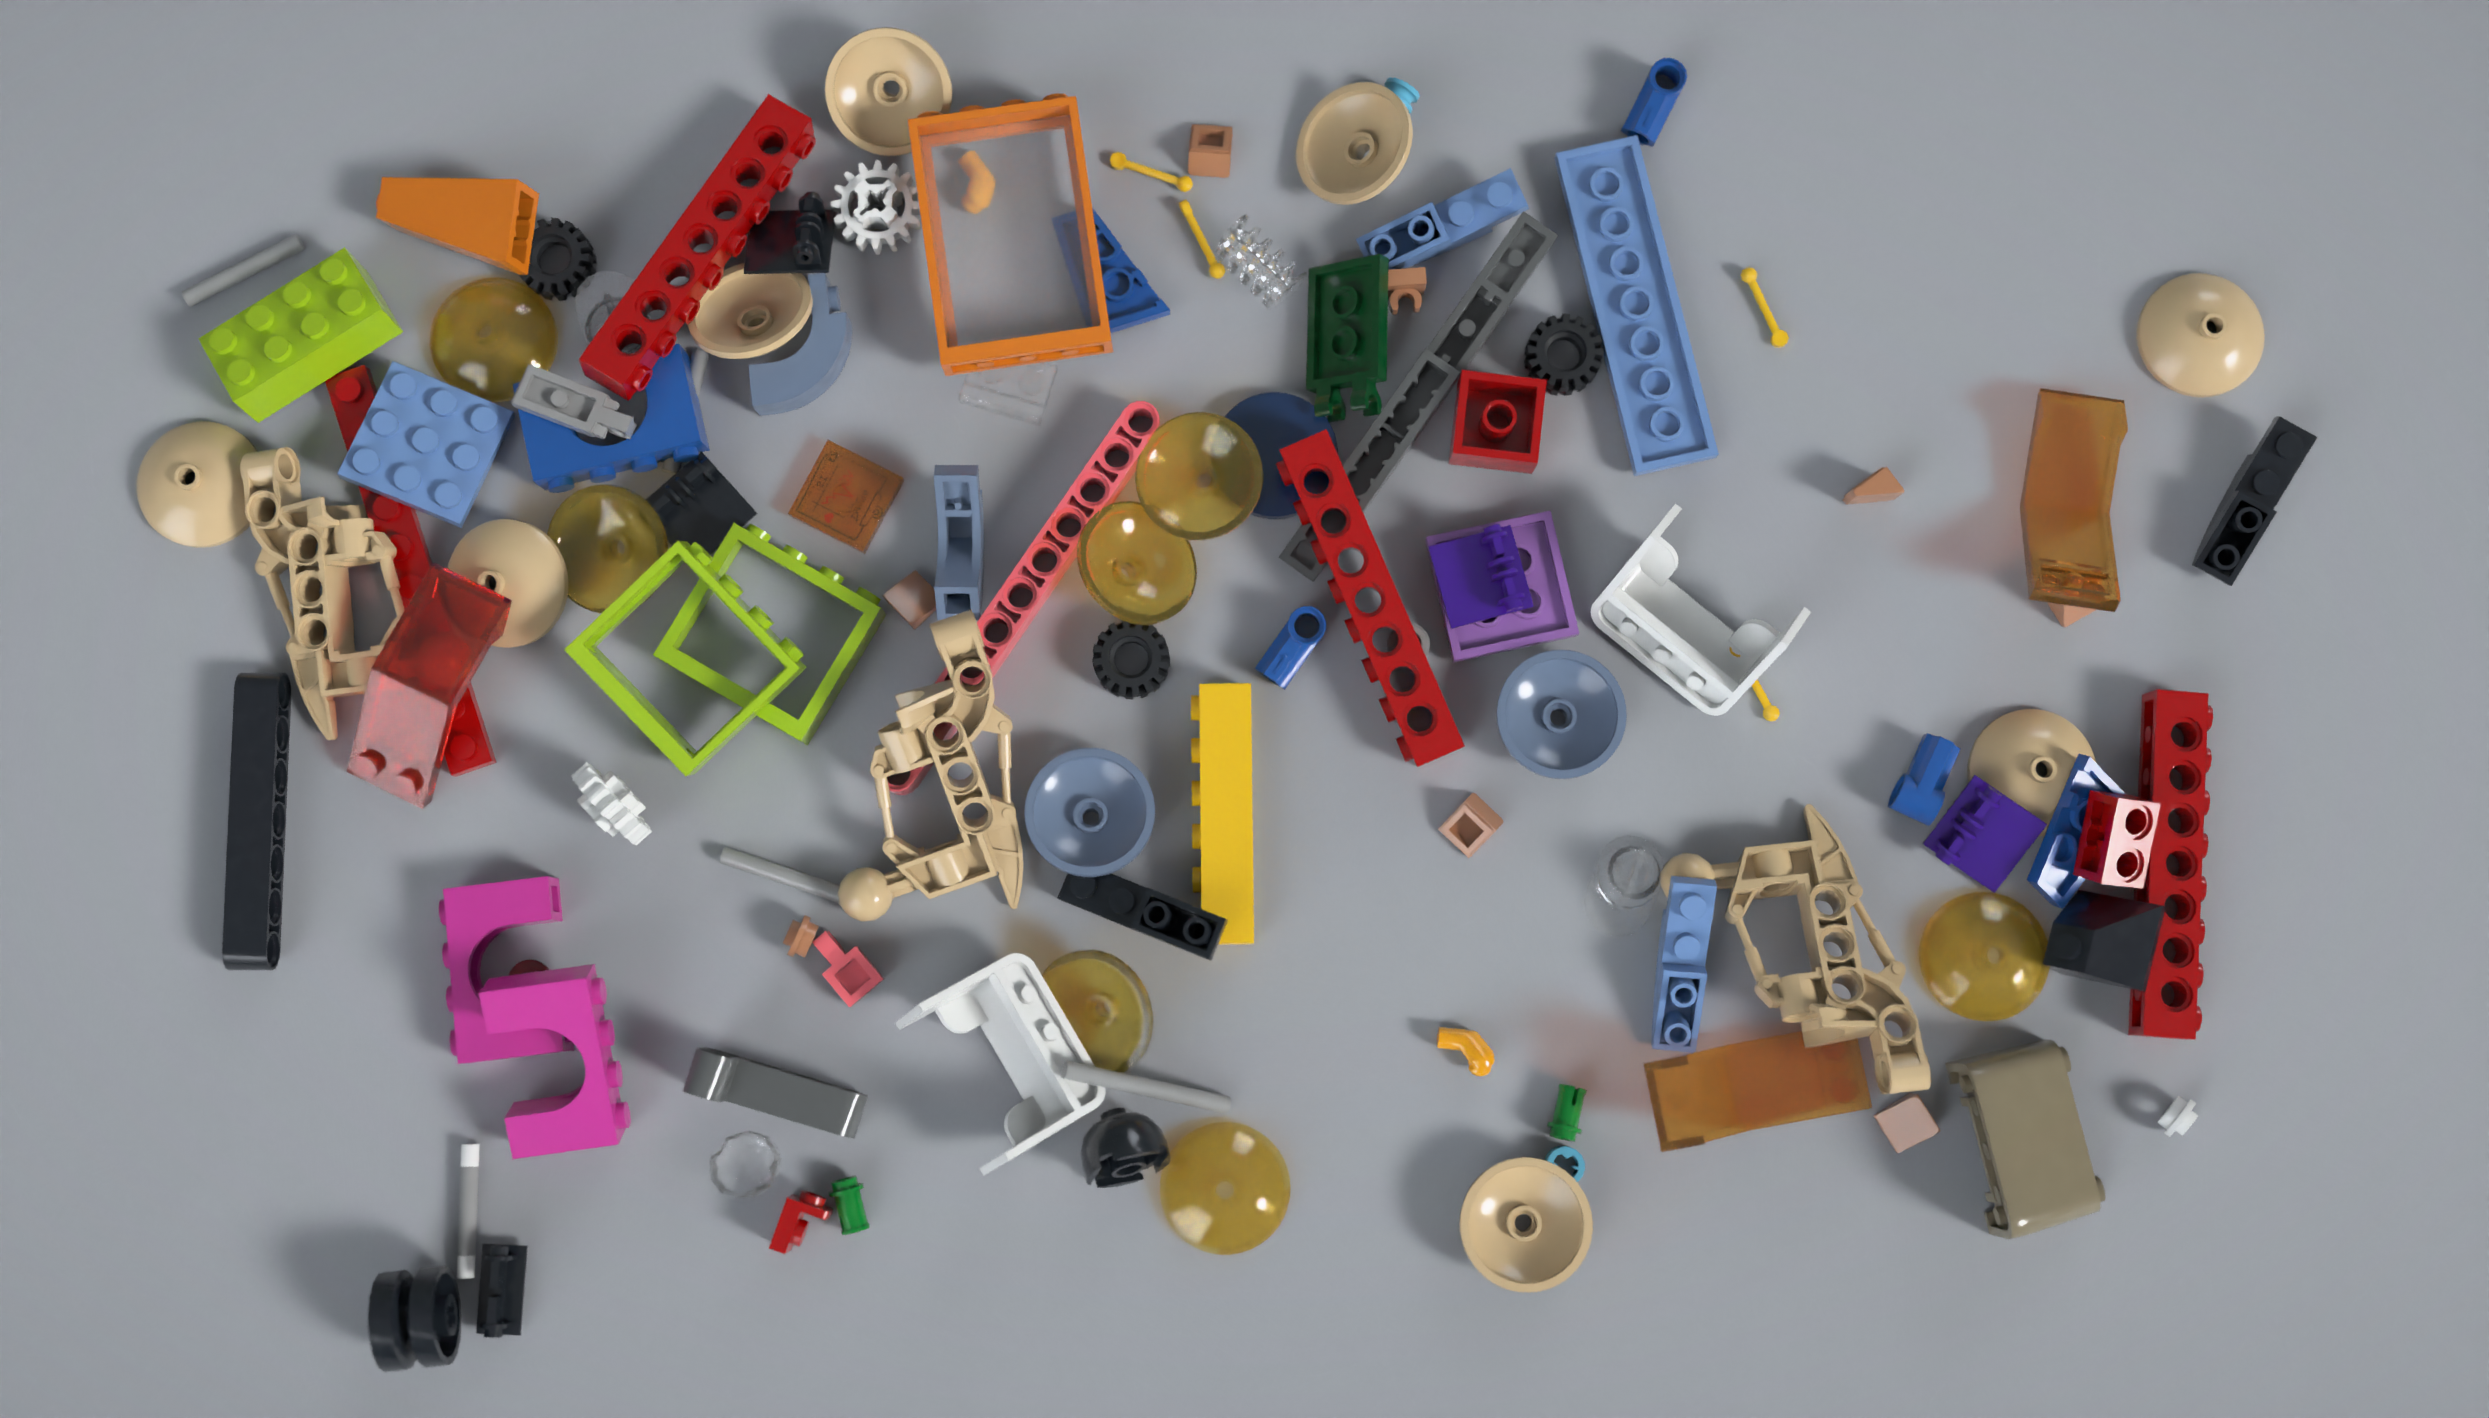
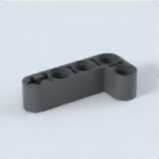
M708 1047L696 1048L683 1088V1092L717 1102H730L849 1138H855L868 1097V1095Z

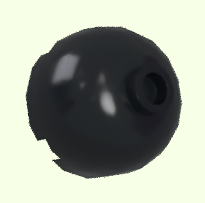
M1114 1108L1101 1114V1120L1095 1123L1083 1138L1081 1161L1086 1183L1091 1185L1095 1179L1097 1188L1119 1187L1144 1179L1140 1171L1154 1166L1155 1173L1163 1170L1171 1160L1167 1140L1161 1128L1148 1116L1136 1112L1126 1113L1125 1108Z

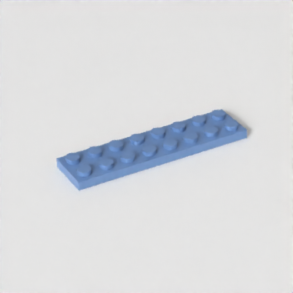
M1638 135L1556 153L1554 160L1598 335L1600 334L1602 339L1601 347L1604 348L1603 355L1633 475L1638 476L1715 459L1719 453Z

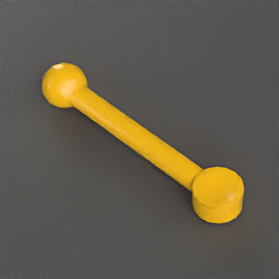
M1115 152L1110 157L1111 167L1119 171L1127 168L1177 185V188L1182 192L1191 190L1193 186V181L1188 176L1177 177L1126 160V156L1121 152Z
M1185 199L1178 202L1183 216L1187 219L1210 265V275L1215 279L1223 277L1225 267L1217 262L1188 201Z
M1746 267L1741 271V279L1749 284L1772 332L1770 337L1771 344L1776 348H1781L1787 344L1788 334L1779 329L1756 281L1757 271L1752 267Z
M1731 647L1729 648L1733 656L1741 657V655L1735 654ZM1757 679L1751 686L1764 708L1763 717L1767 721H1776L1780 714L1779 709L1771 705Z

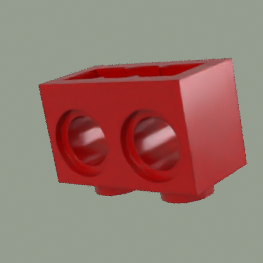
M2090 790L2073 875L2100 884L2143 889L2161 803L2133 795Z

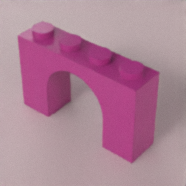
M545 876L443 889L444 899L439 901V917L442 925H446L447 943L443 944L442 957L445 967L450 969L451 986H448L446 989V1003L448 1010L453 1012L455 1030L450 1032L449 1041L453 1056H457L458 1064L574 1051V1043L571 1040L549 1029L535 1028L487 1035L479 997V991L483 987L480 976L482 957L494 938L504 931L515 927L563 921L559 878Z
M595 964L489 978L479 991L487 1035L535 1028L553 1030L564 1035L575 1044L585 1064V1080L575 1090L564 1095L516 1101L512 1104L504 1118L512 1159L618 1145L626 1128L630 1127V1110L626 1101L621 1102L618 1087H621L623 1082L622 1068L618 1060L613 1061L611 1046L615 1042L614 1026L611 1019L605 1020L603 1004L607 1000L606 985L602 977L597 978Z

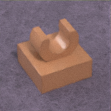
M1425 267L1391 269L1388 271L1389 310L1392 315L1398 313V300L1403 297L1409 298L1413 303V312L1419 313L1422 305L1421 295H1424L1427 285Z

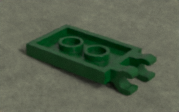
M1382 254L1312 267L1308 270L1306 390L1316 394L1314 404L1315 416H1327L1329 422L1345 420L1346 407L1341 397L1340 389L1352 387L1350 396L1352 411L1363 410V416L1367 417L1379 415L1382 410V402L1376 388V383L1387 381L1389 258Z

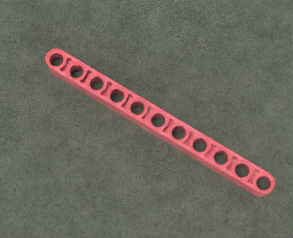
M1135 401L1123 410L977 621L984 642L983 648L990 664L992 679L1160 435V418L1157 409L1151 403ZM1138 416L1148 417L1153 422L1152 427L1143 433L1133 431L1129 425ZM1115 450H1121L1129 455V459L1124 466L1112 467L1106 463L1107 456ZM1090 485H1099L1105 490L1103 498L1097 502L1086 501L1082 497V493ZM1074 519L1081 524V529L1075 536L1064 537L1058 533L1059 525L1064 520ZM1042 554H1051L1057 558V563L1051 571L1040 572L1034 568L1036 558ZM1020 588L1030 590L1033 593L1031 602L1025 607L1013 606L1010 603V597L1015 590ZM995 623H1002L1008 627L1007 637L999 643H992L986 639L988 628ZM947 667L934 684L951 680ZM983 671L975 678L964 677L962 672L960 674L961 681L967 685H976L984 677ZM942 722L933 729L935 736L942 740L951 739L958 730L955 725L949 722ZM934 762L910 770L908 780L902 785L891 784L888 776L889 791L896 795L912 793L920 785Z

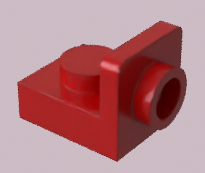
M801 1190L799 1196L793 1194L787 1197L768 1249L786 1254L792 1250L793 1245L800 1247L809 1225V1221L803 1219L805 1213L823 1220L831 1217L834 1209L824 1205L826 1198L805 1190Z

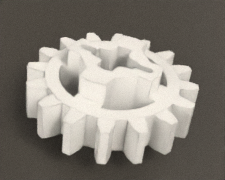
M880 160L875 161L873 170H867L866 166L860 163L858 164L860 174L857 176L848 171L844 173L848 182L846 187L835 185V192L841 200L831 201L833 211L839 213L833 220L837 228H845L842 235L847 242L856 238L858 250L862 252L868 244H872L875 254L881 253L882 245L888 244L893 252L897 251L896 240L901 238L903 241L910 243L912 240L908 229L920 230L921 228L919 219L914 216L920 215L919 202L916 201L918 200L917 186L911 187L913 179L909 172L899 177L900 171L895 163L887 171L883 170ZM854 197L858 199V207L853 211L854 216L851 217V204ZM905 198V210L900 218L897 214V208L903 203L901 199ZM876 203L880 207L884 205L885 208L882 211L876 208L871 210V206ZM873 230H885L881 232H872Z
M586 762L571 776L572 780L578 785V788L584 793L577 799L579 804L588 812L597 825L605 832L607 831L612 837L620 831L633 845H637L652 832L650 826L640 815L646 808L645 805L630 790L628 785L611 770L603 776L592 764Z

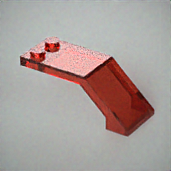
M437 563L430 566L371 668L346 772L421 809H424L432 801L456 707L489 648L503 636L512 604L511 599Z

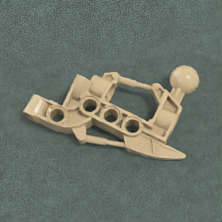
M289 447L246 453L240 462V471L244 484L245 514L253 536L262 547L255 564V571L257 574L265 576L277 609L282 613L291 636L286 643V651L290 654L297 686L312 719L327 740H336L338 737L334 697H348L406 689L408 678L423 676L428 682L438 687L448 688L465 681L473 670L474 656L470 645L461 637L453 633L442 632L427 638L418 651H416L418 644H414L418 630V623L413 618L406 617L399 592L400 584L393 563V559L397 554L396 547L385 533L374 531L373 519L368 518L364 504L325 505L324 497L302 501L300 462L296 453ZM317 542H318V551H317V553H316V552H315V547H316V544H317ZM380 562L387 590L391 593L397 618L390 624L380 645L370 646L371 650L355 651L348 568ZM288 567L294 619L289 609V600L279 577ZM321 584H322L323 589H322V594H321V596H320L319 591H320V586H321ZM326 627L327 634L326 638L324 639V629Z
M972 609L930 624L936 646L942 661H945L951 680L896 694L895 698L900 709L895 710L899 721L888 724L877 732L882 744L874 748L870 773L874 777L878 806L882 811L885 830L883 851L896 864L898 869L883 874L871 867L857 868L845 876L838 890L839 904L848 916L856 920L874 921L890 908L893 898L919 889L928 899H932L997 875V872L1010 908L1016 909L1018 907L1022 888L1023 852L1016 809L1011 801L1010 768H1012L1010 732L1013 725L1010 716L993 704L995 694L991 668ZM972 666L980 668L984 672V677L980 683L967 685L961 681L960 674L964 669ZM942 722H949L955 725L958 730L951 739L942 740L934 735L933 729ZM981 731L997 734L1002 797L990 794L972 742ZM934 762L960 834H957V839L925 850L924 846L916 848L894 834L890 812L892 804L887 777ZM962 762L968 764L972 768V772L967 778L957 780L948 774L949 768L955 763ZM970 803H981L986 807V813L979 819H970L963 814L964 808Z
M1807 804L1803 809L1808 841L1745 847L1738 862L1710 865L1708 861L1698 854L1682 853L1672 857L1665 863L1661 871L1660 883L1667 898L1671 876L1715 879L1717 890L1730 889L1725 919L1728 923L1736 925L1745 948V956L1756 981L1754 987L1755 994L1770 1009L1780 1008L1783 1022H1801L1805 1048L1869 1036L1875 1061L1876 1081L1882 1094L1929 1089L1931 1083L1930 1066L1924 1052L1918 1019L1913 1012L1908 998L1899 990L1906 973V967L1902 962L1895 960L1881 932L1876 930L1860 900L1863 889L1858 883L1850 858L1840 839L1828 822L1811 804ZM1797 895L1812 972L1792 974L1779 978V974L1767 975L1758 950L1753 946L1742 918L1754 899ZM1815 901L1827 902L1832 907L1833 914L1821 913L1816 908ZM1853 906L1869 933L1867 936L1885 967L1878 974L1862 968L1850 911ZM1823 942L1835 943L1840 948L1842 956L1837 957L1828 954L1823 946ZM1832 984L1844 985L1850 992V999L1838 997L1833 992ZM1884 1021L1897 1023L1902 1030V1037L1890 1035L1885 1029Z

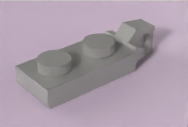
M528 364L511 400V404L515 408L593 438L596 436L605 439L607 432H610L625 439H631L637 426L633 421V417L617 411L620 404L610 399L608 394Z

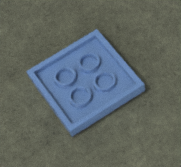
M392 361L337 474L340 479L462 528L515 417L514 411Z

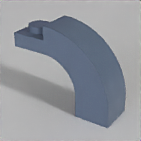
M825 273L808 275L813 306L812 327L805 344L795 354L786 359L748 365L752 406L759 416L786 413L808 405L833 385L846 364L852 343V322L846 312L834 313L835 311H841L839 290L837 286H831Z
M935 465L933 476L938 522V556L934 591L937 620H943L971 609L975 619L979 620L981 617L984 580V514L978 465Z

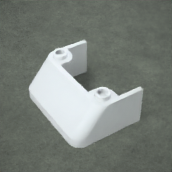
M1675 503L1592 604L1591 617L1600 630L1699 710L1709 715L1718 716L1726 713L1789 646L1811 612L1804 607L1781 633L1767 622L1759 619L1745 621L1734 632L1669 580V577L1678 566V555L1675 549L1660 536L1682 510ZM1731 647V648H1732V651H1733L1735 654L1740 655L1741 657H1735V656H1733V655L1730 653L1729 648Z
M1013 953L1001 958L919 1003L895 1022L898 1029L901 1030L935 1011L942 1024L954 1033H967L981 1026L1024 1101L1012 1107L1004 1120L1005 1132L1014 1147L980 1167L979 1169L983 1176L1096 1109L1105 1098V1087L1062 1078V1067L1065 1061L1093 1067L1095 1065L1037 966L1026 955Z

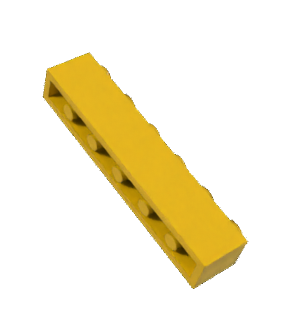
M1251 683L1199 684V695H1191V721H1200V737L1191 738V763H1200V780H1192V806H1200V823H1192V849H1201V866L1192 867L1193 893L1201 892V909L1228 920L1218 945H1254Z

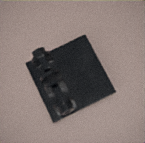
M813 191L806 192L799 199V210H769L765 219L759 225L754 223L749 230L744 274L829 273L835 227L833 218L836 217V212L833 209L825 210L824 202L820 195Z
M702 451L699 453V458L688 462L638 506L645 518L656 527L672 546L677 541H685L690 545L697 542L710 555L719 548L733 523L743 527L758 514Z

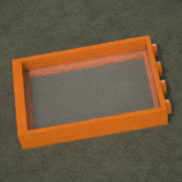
M1055 93L1045 96L1042 101L1026 103V101L1021 99H1013L1003 102L999 107L984 109L980 105H970L961 108L956 113L942 114L938 111H927L919 114L917 118L908 119L940 362L945 376L1112 353L1113 346L1076 96L1068 97L1066 94Z

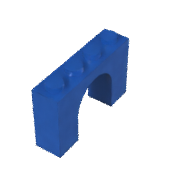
M679 343L675 344L669 355L665 358L660 357L653 366L652 377L645 387L647 395L646 414L642 424L632 435L631 439L608 446L593 445L581 440L575 430L518 409L533 481L544 490H549L551 493H561L575 488L574 483L590 480L592 483L607 482L615 479L616 473L631 469L634 473L648 472L658 467L657 463L664 462L668 458L673 457L674 462L677 463L689 462L699 458L701 451H709L710 448L699 399L692 378L689 355ZM520 382L512 384L514 394Z

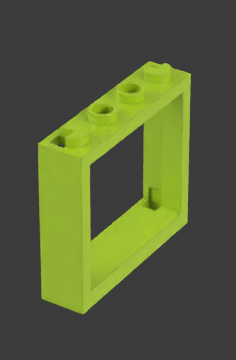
M733 523L712 557L713 561L709 564L720 577L726 573L742 545H745L863 613L799 720L771 703H768L756 714L757 717L808 746L887 614L878 606L881 599L866 589L859 587L855 593L841 585L845 578L822 565L821 569L817 571L806 565L805 562L808 557L795 548L786 544L783 550L768 543L772 536L757 526L749 523L747 528L744 529ZM699 579L653 656L743 708L755 694L679 651L688 633L714 593Z
M677 541L564 650L687 777L696 774L756 717L760 710L777 697L807 667L800 660L804 654L798 646L788 637L781 640L770 629L774 624L771 618L757 605L750 608L739 597L744 592L742 588L728 574L725 573L720 577L709 565L713 558L697 542L690 545L685 541ZM684 562L785 667L698 751L689 744L597 648L619 624Z

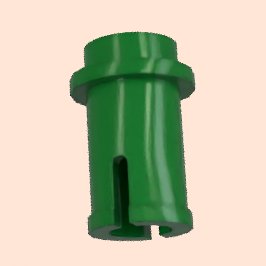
M1559 1084L1552 1122H1547V1127L1551 1128L1549 1136L1575 1142L1576 1134H1581L1582 1132L1578 1125L1587 1090L1582 1088L1575 1089V1086Z
M850 1176L831 1182L832 1191L829 1192V1197H834L842 1235L868 1229L870 1225L867 1222L860 1190L864 1188L863 1183H858L857 1176Z

